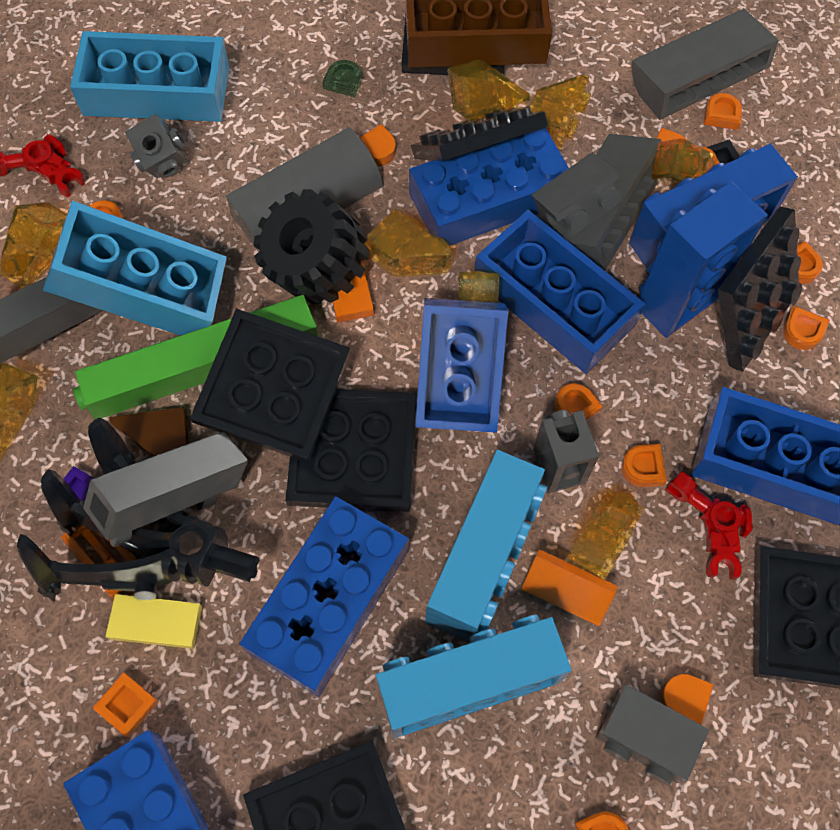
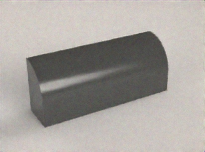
M743 8L632 60L634 84L639 96L656 117L661 120L769 68L779 40Z
M348 127L226 195L231 216L251 243L254 244V236L261 235L262 229L258 227L261 218L267 219L272 213L268 208L275 201L280 205L284 203V195L294 191L298 196H301L303 189H312L318 195L320 192L328 195L345 209L383 187V182L371 153L351 127Z
M609 134L596 154L618 171L620 179L614 184L625 192L627 199L572 237L568 242L604 271L640 214L643 202L652 194L668 167L661 139Z

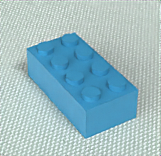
M82 31L70 88L83 116L148 119L157 114L161 119L222 122L230 66L223 37Z
M72 201L61 229L43 291L181 336L211 325L227 257Z
M498 449L496 450L427 604L425 624L469 644L471 643L470 636L489 629L498 603L491 601L493 595L502 598L515 563L508 560L510 557L518 560L532 525L525 522V520L534 522L547 490V486L540 484L545 469Z
M531 615L512 623L514 629L497 634L495 629L484 630L470 636V644L454 648L452 643H445L427 650V658L410 663L409 657H402L382 665L384 672L377 673L376 679L393 738L395 739L560 684L572 669L553 618L550 617L540 621L538 615Z

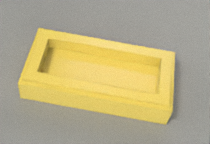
M115 594L106 638L109 640L194 649L202 606L200 603L155 598L152 600H138L134 596Z

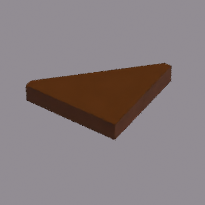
M184 407L109 417L110 424L114 429L120 431L152 457L189 444L187 415Z

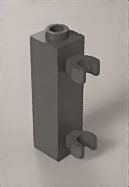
M47 277L0 299V364L103 310L43 291Z
M221 432L91 479L83 509L106 540L111 539L110 544L114 547L129 541L132 537V530L195 504H197L199 511L214 505L217 501V495L238 486L248 460L242 450L231 441L226 433Z

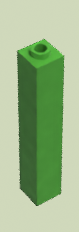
M304 295L250 312L251 314L318 336L315 322ZM231 319L75 371L79 386L73 388L80 409H88L94 419L104 418L205 383Z

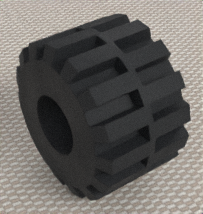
M303 189L301 196H298L294 191L284 195L285 202L280 205L275 201L268 208L272 212L267 219L262 217L258 224L262 232L261 235L254 236L253 246L260 250V252L254 255L256 263L263 268L262 273L269 280L295 297L304 295L305 300L311 304H321L322 298L329 303L339 299V291L343 290L348 294L354 288L351 281L355 276L362 278L365 268L360 265L361 260H368L369 249L363 245V243L368 241L366 233L359 227L360 224L328 195L322 192L318 195L312 189Z

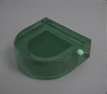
M349 60L334 62L328 68L323 79V89L356 97L362 82L361 69L356 63Z

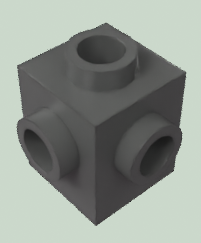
M157 114L125 132L134 149L131 157L141 172L147 171L157 179L160 177L167 178L176 174L180 170V166L188 162L182 149L186 148L183 138L175 128L170 129L169 125Z

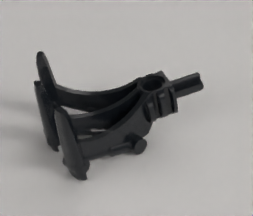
M97 418L89 424L88 436L104 475L135 464V457L129 451L121 436L107 420ZM48 469L41 478V490L60 529L67 533L69 537H72L73 533L77 532L80 525L101 533L83 509L85 502L79 499L71 486L56 471ZM183 510L159 519L158 521L162 524L158 528L159 532L142 528L132 530L131 539L119 544V546L141 555L138 560L110 564L60 563L51 561L27 535L20 534L17 542L19 556L30 576L38 585V592L44 597H48L51 601H55L56 595L61 593L62 584L102 586L103 589L134 591L136 599L152 600L156 598L157 585L169 584L172 581L175 582L182 579V581L190 584L198 581L200 585L208 587L216 572L250 582L251 578L254 579L257 575V565L260 561L257 556L228 548V537L223 528L213 527L211 523L187 515ZM202 547L197 553L187 555L191 550Z

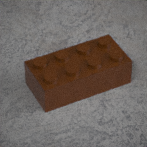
M406 0L408 67L547 64L552 38L548 0Z

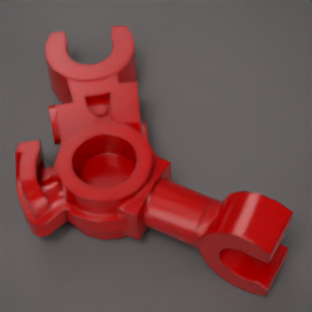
M47 134L43 141L35 140L27 144L26 147L22 148V153L6 155L0 152V176H5L10 169L25 167L27 171L40 174L51 185L56 183L60 194L64 197L71 196L66 186L67 182L76 181L81 186L85 185L82 173L78 169L69 168L71 166L70 163L63 159L67 154L62 142L50 134Z
M681 471L671 481L665 491L679 501L688 502L702 513L699 518L704 521L706 526V552H712V558L706 564L707 576L710 578L717 576L718 564L721 562L729 568V579H738L742 573V566L734 552L740 553L739 536L746 538L753 530L750 508L746 504L737 508L733 503L720 501L718 498L712 501L697 489V484L689 475Z

